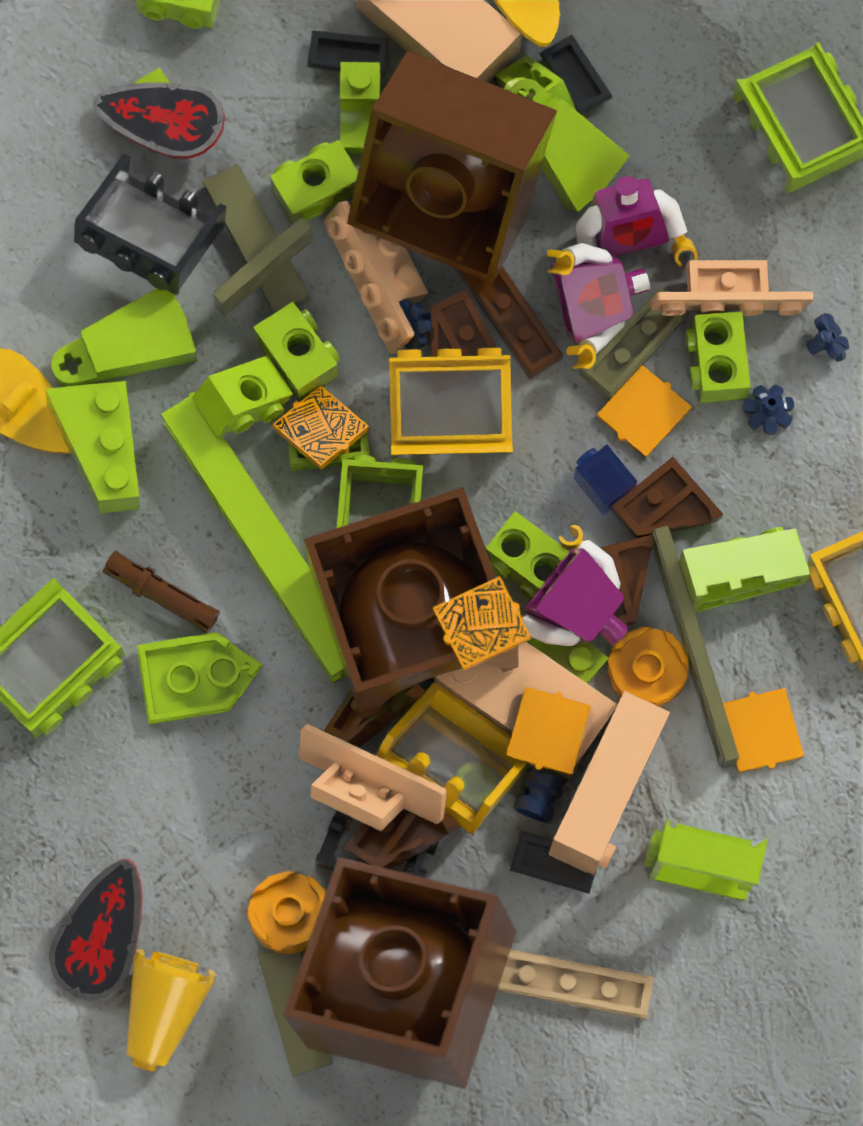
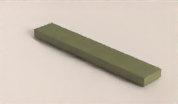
M660 527L654 529L652 534V548L680 640L689 659V669L719 767L725 768L735 765L739 759V754L669 527Z

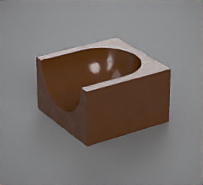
M407 51L372 108L347 224L493 283L525 224L557 110Z
M464 487L304 539L310 570L361 719L376 715L384 702L410 686L447 672L462 669L451 645H447L444 642L445 633L433 611V607L496 578ZM518 646L475 666H496L501 668L502 672L517 668Z
M338 857L283 1016L307 1048L466 1089L516 930L498 895Z

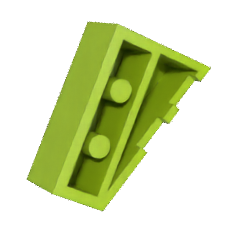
M126 381L45 389L46 402L50 412L60 428L62 437L71 451L99 514L140 510Z
M775 527L762 532L758 536L738 537L726 542L683 549L679 558L695 613L806 583L810 576L796 528L784 530V527Z

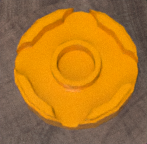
M639 627L628 631L613 646L609 656L608 678L613 690L620 697L626 691L660 707L670 703L681 693L688 678L689 659L685 649L673 634L665 630Z
M284 871L269 876L257 885L248 905L247 916L253 935L262 946L276 953L295 954L305 951L326 891L316 879L308 875L306 877L296 872Z

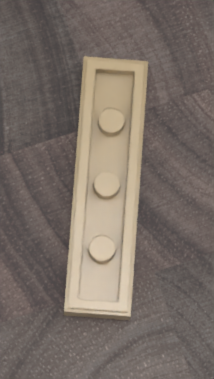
M510 950L497 991L646 1020L654 977Z

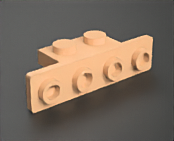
M348 201L339 202L324 219L330 238L333 239L344 261V266L350 273L361 295V300L367 307L378 329L380 338L384 341L390 354L397 353L414 337V332L399 302L410 299L412 303L422 301L427 296L428 291L406 248L368 232L363 233L362 230L348 225L350 205Z
M689 260L686 264L688 292H657L650 302V310L662 311L664 316H679L685 314L686 311H701V315L725 313V311H742L743 316H755L767 310H778L779 315L793 316L801 314L802 310H805L812 303L813 292H769L767 260Z
M306 724L301 729L299 758L325 771L311 785V798L380 831L403 808L435 824H439L444 819L447 794L445 788L309 724Z

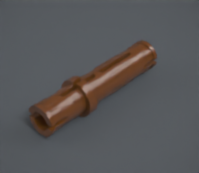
M116 550L105 564L106 567L102 573L125 584V586L133 590L132 594L139 598L144 596L173 614L192 623L205 633L210 632L218 619L217 617L220 615L219 610L203 603L198 598L156 575L155 569L150 566L144 568Z

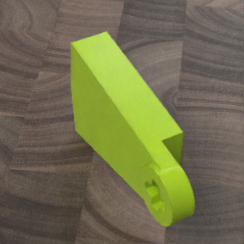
M523 77L510 80L505 85V90L515 94L519 90L529 91L526 98L557 110L541 168L565 209L579 212L593 199L594 193L608 186L630 155L562 98L554 97L535 80Z
M156 288L81 330L80 338L55 352L51 360V369L56 381L62 386L69 387L197 361V354L186 315L175 295L167 290ZM68 358H72L75 363H83L77 366L78 373L75 375H71L68 370L61 371V369L66 367L65 360Z

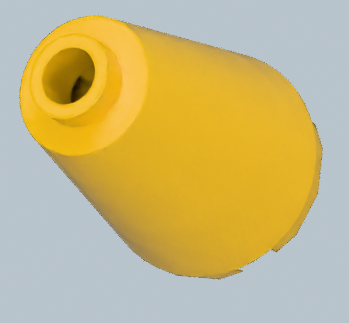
M144 949L136 950L133 963L126 1054L133 1058L132 1065L155 1072L157 1066H166L215 983L217 974L214 971L208 969L206 976L196 972L198 964L157 951H153L150 959L145 958Z

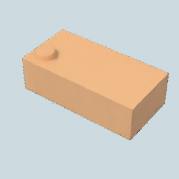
M355 0V7L406 51L413 52L488 83L521 51L522 34L485 0Z
M528 642L518 645L517 668L502 672V669L496 666H475L465 671L459 669L435 677L437 684L510 735H512L525 686L551 694L561 692L565 698L591 705L573 773L605 730L618 706L615 702ZM558 772L568 780L571 778V775Z
M624 691L553 839L549 852L550 856L593 875L598 866L607 868L617 847L609 842L660 737L670 712Z

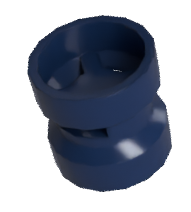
M528 769L523 780L525 793L517 795L513 809L531 819L550 823L555 812L551 803H554L556 798L561 797L565 783L547 773Z

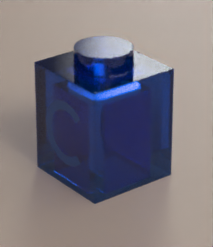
M608 444L599 451L591 448L576 461L578 466L575 468L574 480L602 515L610 511L614 503L637 485V480Z

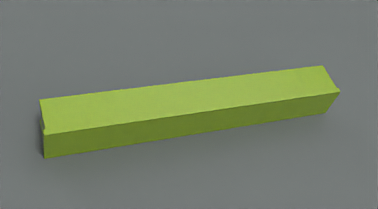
M192 392L188 398L161 413L165 421L163 424L332 684L344 678L346 673L311 570L223 435L218 437L215 435L194 403L192 396L195 392Z

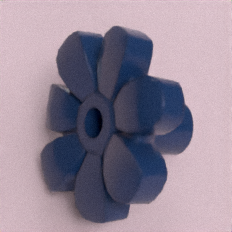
M410 299L402 300L399 304L414 332V337L404 347L409 350L422 348L427 344L424 333L431 331L430 313H424V308L420 303L412 305Z
M824 313L815 318L814 324L818 333H816L815 337L806 341L808 351L815 355L826 350L828 356L831 359L835 358L837 362L846 359L845 351L850 348L847 337L839 336L842 331L838 324L834 322L833 316L829 313Z
M759 385L753 389L752 395L755 400H745L743 411L747 414H753L747 421L753 430L758 429L763 424L764 433L771 435L776 433L778 425L783 429L790 426L793 418L786 412L792 411L795 404L792 397L781 398L784 392L782 387L773 385L768 393L763 385Z

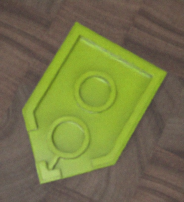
M218 632L136 645L148 725L230 712L264 665L233 645Z

